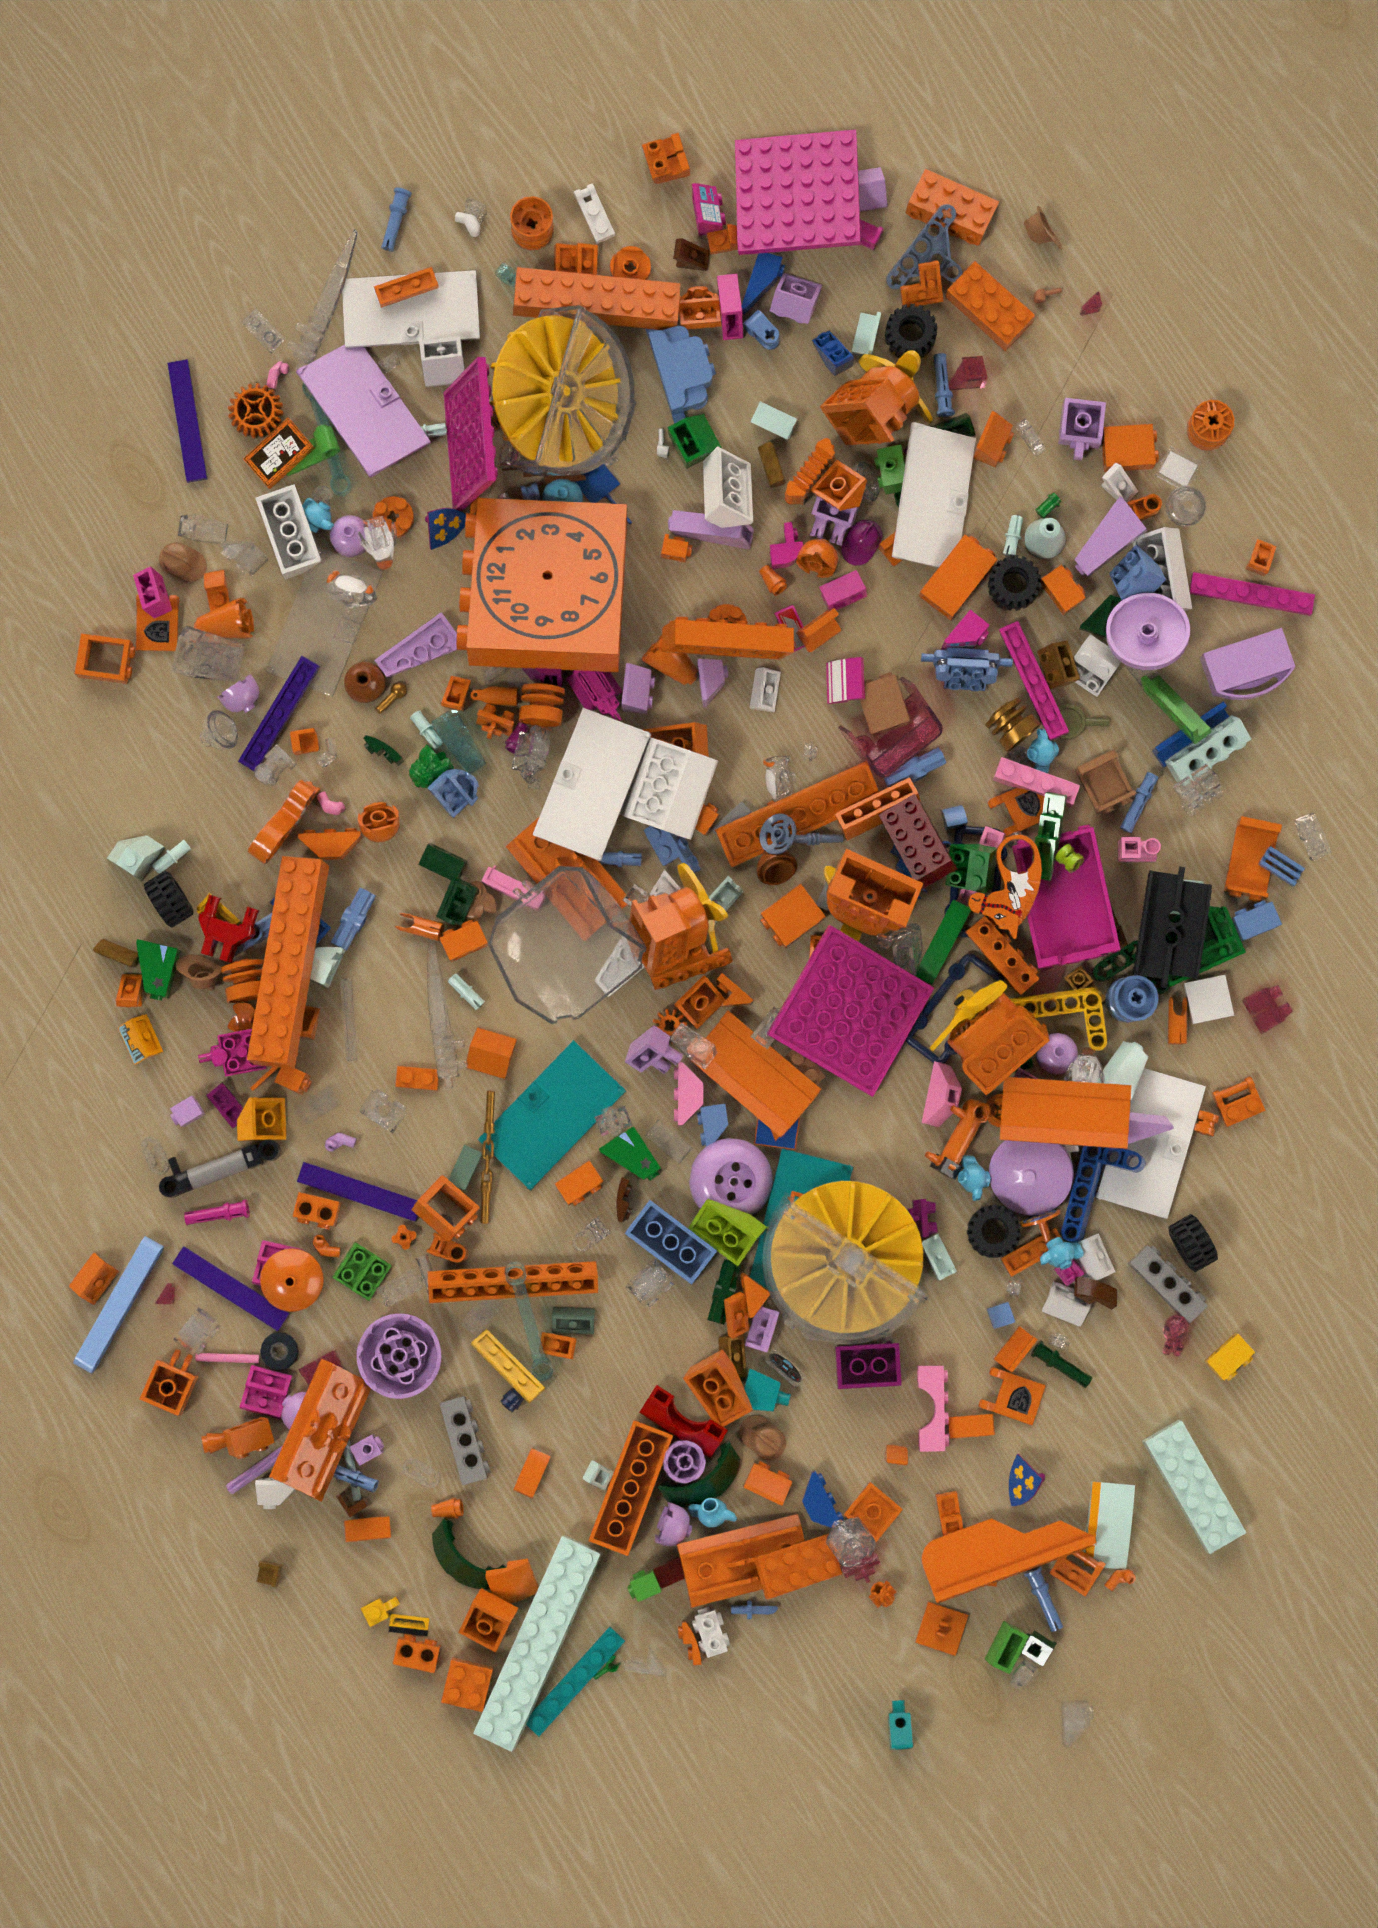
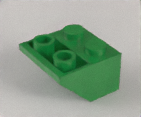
M704 414L684 418L667 427L668 435L686 469L705 460L717 446L722 448Z
M951 844L949 854L957 869L946 875L945 885L980 893H986L992 889L997 848L981 844Z

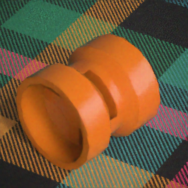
M1199 1110L1197 1116L1199 1121L1195 1124L1193 1131L1213 1137L1215 1133L1214 1124L1218 1123L1219 1116Z

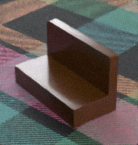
M345 1492L336 1496L349 1518L372 1504L368 1497L352 1505Z

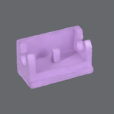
M761 1306L753 1317L745 1346L768 1352L779 1316L778 1311Z

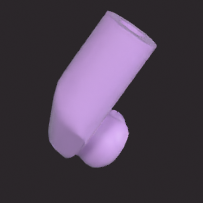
M336 1133L326 1140L325 1148L328 1151H334L342 1145L354 1148L357 1138L343 1133Z

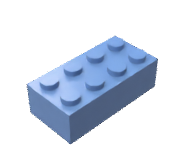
M651 1200L648 1201L624 1233L691 1285L717 1252L712 1246Z

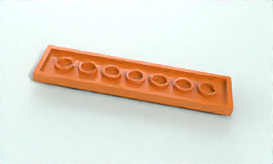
M865 761L715 829V832L732 868L763 854L764 849L760 843V831L765 821L771 816L785 814L791 817L796 825V835H805L837 820L835 813L878 793L879 790L869 765ZM784 820L777 821L772 826L783 823ZM790 825L788 829L790 831V834H792V828ZM767 833L768 845L773 843L771 833Z

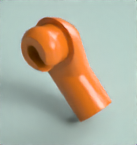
M319 1234L314 1237L313 1246L319 1255L340 1258L341 1247L329 1246L323 1235Z
M1128 1569L1116 1570L1104 1586L1113 1592L1119 1583L1133 1584L1136 1576L1133 1571Z

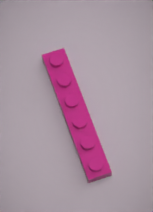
M1196 572L1192 573L1189 589L1190 594L1307 616L1312 615L1315 594Z
M1016 621L1000 628V635L1011 658H1013V663L1048 735V739L1051 741L1069 733L1019 622Z

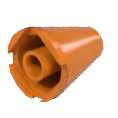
M237 598L198 617L194 623L196 634H199L202 638L248 639L253 637L250 632L254 631V620L251 609H246L245 604L248 603L247 600Z
M661 635L658 638L659 640L655 644L653 643L646 651L641 660L683 685L687 683L691 685L698 678L696 674L698 669L686 653L662 652Z

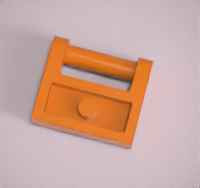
M1251 1076L1245 1078L1243 1082L1220 1092L1218 1090L1212 1092L1213 1099L1226 1127L1266 1111ZM1248 1089L1250 1095L1224 1105L1223 1099Z
M1083 1551L1072 1555L1094 1568L1095 1570L1092 1574L1069 1560L1067 1556L1058 1559L1050 1574L1085 1597L1106 1563L1097 1561Z

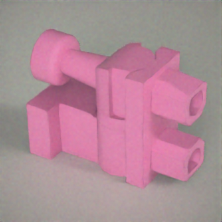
M1121 837L1118 841V862H1156L1161 844L1155 838L1141 841V837Z

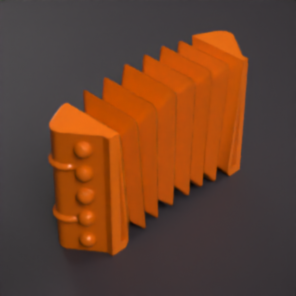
M824 438L816 444L815 451L811 452L812 456H808L809 461H804V467H800L801 472L796 471L797 476H793V481L788 482L785 492L787 504L803 505L805 499H808L809 493H812L810 489L821 478V475L825 474V470L829 469L828 464L835 462L834 445L831 444L829 438Z

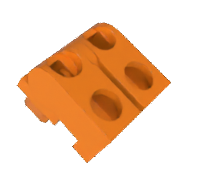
M679 133L672 134L671 137L663 140L659 139L642 144L654 183L660 184L690 176L689 164Z

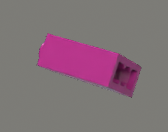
M737 274L717 276L723 340L742 339L743 321Z

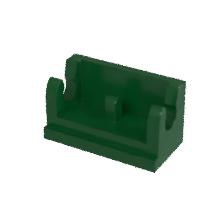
M429 843L418 865L451 880L461 877L468 861Z
M460 878L451 879L436 917L452 925L458 924L461 926L466 920L479 888Z

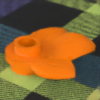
M246 1002L234 1004L233 1010L237 1015L230 1020L227 1026L228 1029L234 1032L252 1029L255 1008Z

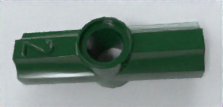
M724 1259L719 1279L716 1281L713 1291V1301L708 1321L722 1325L725 1324L724 1299L735 1294L741 1264L737 1266L730 1260Z

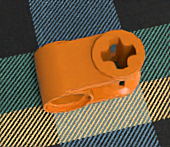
M1149 494L1140 499L1129 501L1127 504L1140 521H1143L1158 514L1162 506V500L1156 494ZM1154 501L1157 504V508L1149 509L1146 503Z
M433 1233L434 1239L426 1252L455 1263L466 1261L468 1250L465 1246L452 1240L449 1243L438 1233ZM459 1247L463 1250V1256L460 1259H455L453 1251Z

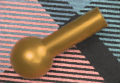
M396 682L391 686V693L375 708L377 713L381 714L395 699H401L406 695L407 688L403 683Z

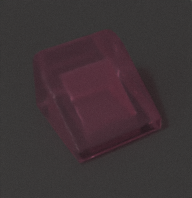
M1099 291L1081 307L1079 312L1081 316L1100 312L1102 301Z
M167 1283L155 1304H174V1283Z

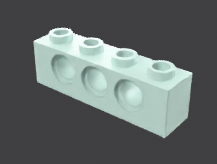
M1231 715L1212 728L1211 733L1198 743H1190L1164 762L1176 782L1188 785L1194 782L1195 777L1201 773L1210 771L1217 762L1226 760L1230 753L1245 747L1247 742L1251 740V737L1242 721ZM1228 736L1227 743L1223 744L1224 738ZM1211 748L1210 755L1206 756L1207 750ZM1194 759V765L1189 768L1190 762Z

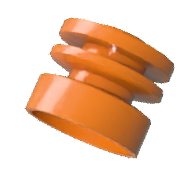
M535 196L524 197L518 200L510 213L512 237L521 248L539 250L551 241L554 233L552 209L546 201Z
M1208 400L1198 405L1187 423V435L1190 442L1195 447L1207 451L1221 447L1234 428L1235 418L1232 410L1227 404L1219 400ZM1214 420L1215 424L1210 425L1209 422Z
M547 683L522 685V692L525 694L521 696V700L530 705L520 707L519 722L540 727L561 726L563 711L554 706L564 704V699L560 697L565 696V689Z
M242 959L221 967L222 974H231L223 977V981L233 982L232 986L225 989L227 1003L257 1000L260 986L258 977H261L262 969H256L263 967V959Z

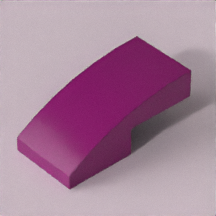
M221 1082L207 1093L206 1096L228 1124L234 1128L237 1126V1119L243 1110V1106L226 1085Z

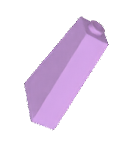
M1122 497L1117 499L1075 558V561L1078 563L1075 567L1081 575L1091 576L1148 531Z
M673 510L672 516L668 520V528L675 536L744 549L751 548L754 529L750 525L721 528L705 520V514Z

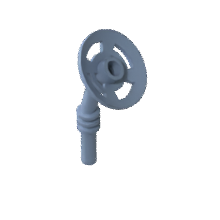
M776 814L768 818L760 831L761 846L770 854L784 853L793 843H806L810 846L811 844L820 845V843L843 842L842 834L820 835L816 833L815 835V833H807V835H796L795 822L785 814ZM784 820L783 823L772 826L775 822ZM790 825L792 828V834H790V831L788 829ZM767 833H771L773 843L770 845L767 842Z

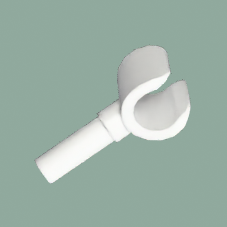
M660 428L658 429L657 455L667 458L669 446L663 445L664 429Z

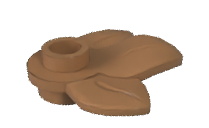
M480 881L470 882V884L479 888V894L475 896L467 915L469 920H473V922L481 917L483 911L489 913L496 912L494 896L487 892L486 886Z

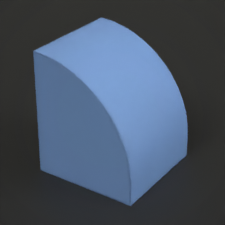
M962 805L941 810L946 830L967 825L968 821Z
M1009 1302L987 1309L993 1329L1015 1323Z

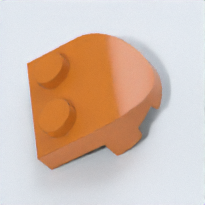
M695 286L687 289V293L679 297L680 326L685 327L687 330L721 327L720 305L717 293L710 292L704 286Z

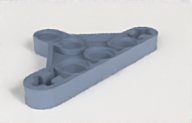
M943 204L937 209L886 276V283L890 288L899 289L910 277L919 276L918 264L931 262V257L936 253L942 256L940 274L945 279L955 282L962 275L961 267L951 259L948 227L956 217V210L953 206ZM950 208L952 216L944 218L942 222L946 224L943 227L939 222L935 221V218L938 217L940 220L943 216L942 210ZM932 224H936L939 227V233L936 236H931L928 233V228ZM918 241H924L927 245L926 250L922 253L917 252L915 249ZM907 257L912 258L914 261L911 269H905L902 265L903 260ZM899 266L902 271L907 273V275L904 276L903 274H901V276L899 277V280L901 282L899 284L895 283L894 285H892L891 276L898 275L899 271L896 269ZM951 266H955L958 269V275L955 278H950L947 275V270Z

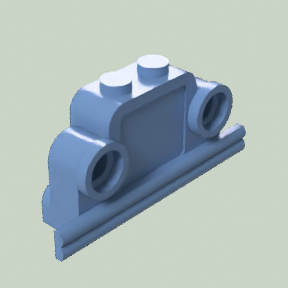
M675 326L665 330L646 329L674 423L686 418L684 411L691 409L699 410L707 404L708 395L706 388L711 386L712 376L716 375L713 363H709L707 356H710L707 343L703 344L699 337H689L688 330L683 326Z

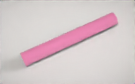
M196 1353L195 1360L203 1362L259 1363L260 1355Z

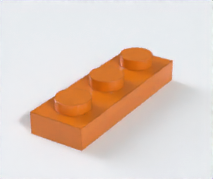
M432 267L374 286L381 308L439 288Z
M1056 1228L1050 1230L1052 1239L1061 1237ZM1042 1235L1000 1258L1010 1277L1039 1262L1042 1254L1048 1251L1046 1246L1048 1242H1044Z

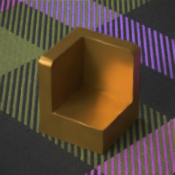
M260 1561L258 1564L257 1582L277 1587L283 1564Z

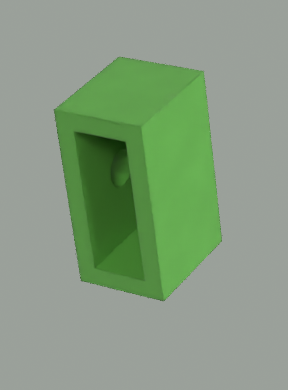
M901 444L877 449L878 457H875L874 460L876 470L880 469L881 475L877 476L879 487L884 488L885 495L901 492L905 470V460Z
M654 1569L647 1572L641 1570L633 1574V1578L630 1579V1585L627 1587L632 1599L636 1598L638 1602L662 1592V1587Z
M1003 1621L985 1660L991 1666L1010 1674L1029 1636L1022 1629Z

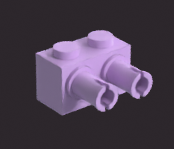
M817 496L811 513L816 519L810 535L822 539L827 522L833 521L835 527L829 542H836L837 545L842 546L846 529L853 527L859 507L839 511Z
M653 1025L630 1044L625 1063L641 1073L649 1066H653L662 1074H665L671 1067L670 1062L677 1065L681 1061L683 1054L669 1046L670 1036Z

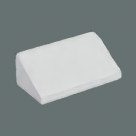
M765 667L755 670L750 701L751 709L775 712L781 672Z

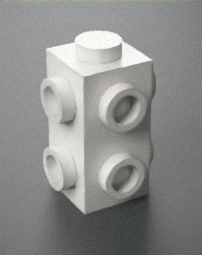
M709 1606L697 1610L698 1614H695V1620L692 1621L695 1633H700L702 1641L698 1642L701 1653H706L707 1658L727 1652V1646L730 1645L727 1632L722 1633L720 1625L724 1624L721 1613H716L715 1608L710 1610Z

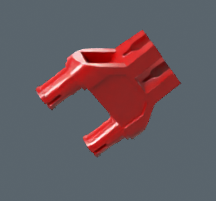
M208 894L204 912L199 913L198 916L200 926L205 935L201 954L213 957L220 941L224 944L219 959L232 963L237 947L255 936L254 925L260 910L246 907L242 924L238 926L217 919L216 912L222 898Z

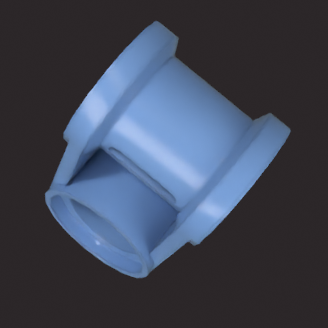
M757 310L743 323L744 329L765 349L773 350L779 345V331L761 311Z

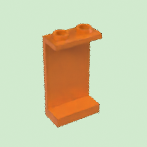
M964 535L919 593L921 599L950 621L955 617L959 608L987 572L997 562L996 554L989 548L984 549L979 545L980 542L971 535L969 537Z
M1244 816L1238 819L1224 892H1229V896L1241 898V895L1248 896L1249 900L1261 902L1262 899L1268 898L1267 888L1270 872L1258 864L1268 847L1271 846L1275 849L1277 836L1281 833L1282 824ZM1266 859L1265 862L1272 866V862Z

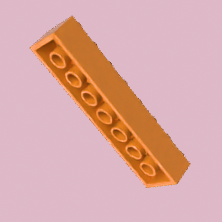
M517 267L513 316L538 318L555 315L568 317L584 323L665 330L677 326L680 283Z

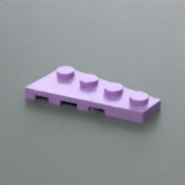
M441 612L374 661L384 675L389 678L456 651L457 633Z

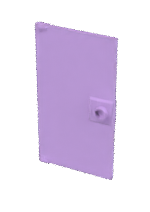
M344 344L296 371L369 478L431 443L400 399L398 393L364 347L345 348Z

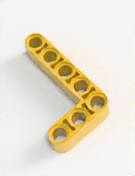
M1090 987L1010 998L1016 1006L1024 1007L1025 1004L1032 1003L1035 1009L1031 1013L1035 1018L1084 1011L1089 1046L1093 1050L1100 1051L1107 1045L1102 999L1100 992L1096 988ZM1088 995H1096L1097 1001L1094 1003L1087 1002L1086 998ZM1073 997L1077 1002L1075 1005L1069 1006L1065 1003L1066 999ZM1052 1000L1056 1005L1054 1008L1048 1009L1044 1006L1045 1002ZM1092 1015H1098L1101 1019L1098 1023H1091L1089 1018ZM1095 1035H1100L1103 1037V1041L1101 1043H1094L1092 1038Z

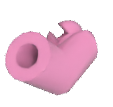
M283 361L277 362L269 370L268 388L276 389L278 376L281 373L287 374L289 371L287 363H283Z
M325 791L316 795L325 813L340 815V813L345 811L344 803L330 801Z

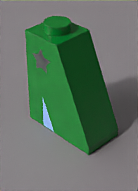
M137 939L136 945L145 993L150 994V999L162 1001L163 998L169 999L176 972L175 965L181 951L177 948Z
M634 1126L599 1148L603 1155L642 1180L648 1178L651 1181L660 1175L658 1171L661 1170V1167Z

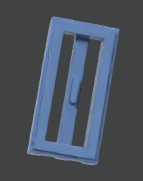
M1271 846L1267 848L1258 864L1292 887L1296 885L1297 879L1300 878V874L1305 869ZM1271 853L1272 855H1274L1275 857H1277V858L1280 859L1281 861L1285 862L1286 864H1288L1289 866H1291L1292 868H1294V869L1297 870V871H1296V872L1293 871L1292 869H1290L1289 867H1287V866L1284 865L1283 863L1279 862L1278 860H1276L1275 858H1273V857L1270 856L1269 854ZM1266 859L1275 864L1276 866H1278L1279 868H1281L1282 870L1286 871L1290 875H1292L1293 878H1289L1282 872L1278 871L1277 869L1266 863Z

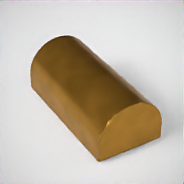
M768 442L759 446L757 449L769 486L773 488L784 485L786 481L773 443Z

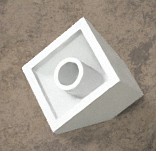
M260 1478L255 1481L257 1504L263 1505V1509H276V1505H281L296 1490L272 1478Z

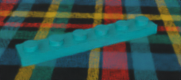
M609 1626L532 1711L526 1725L539 1737L621 1647L625 1640Z

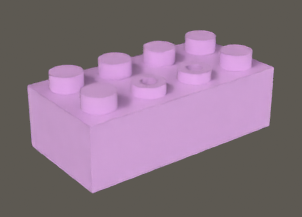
M1282 628L1203 653L1200 657L1213 697L1217 696L1230 700H1248L1263 696L1277 688L1296 667ZM1273 677H1276L1278 680L1269 688L1258 693L1249 695L1233 694V690L1255 688Z

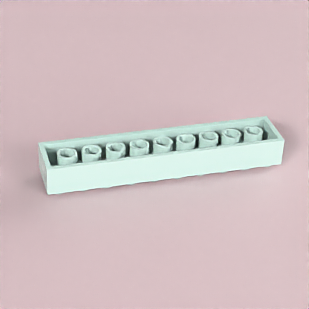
M566 1535L561 1537L473 1734L511 1752L516 1749L526 1723L603 1555L602 1552Z

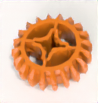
M249 383V389L245 390L241 386L242 393H234L237 399H230L233 405L228 406V410L232 412L228 417L233 420L231 422L232 426H237L236 430L238 433L243 431V435L247 437L251 432L253 439L259 433L260 438H263V432H267L269 435L271 433L270 428L274 430L277 428L275 422H282L278 416L284 415V412L280 410L283 404L279 402L280 396L275 395L274 389L268 391L267 385H264L261 389L259 383H256L255 388H253ZM252 397H263L256 401L249 400ZM270 401L272 411L270 416L267 417L264 411L267 408V403ZM242 405H245L247 412L245 418L241 420L240 409ZM251 407L253 409L258 408L261 415L259 413L256 414L255 412L253 414ZM257 420L263 422L259 425H250Z

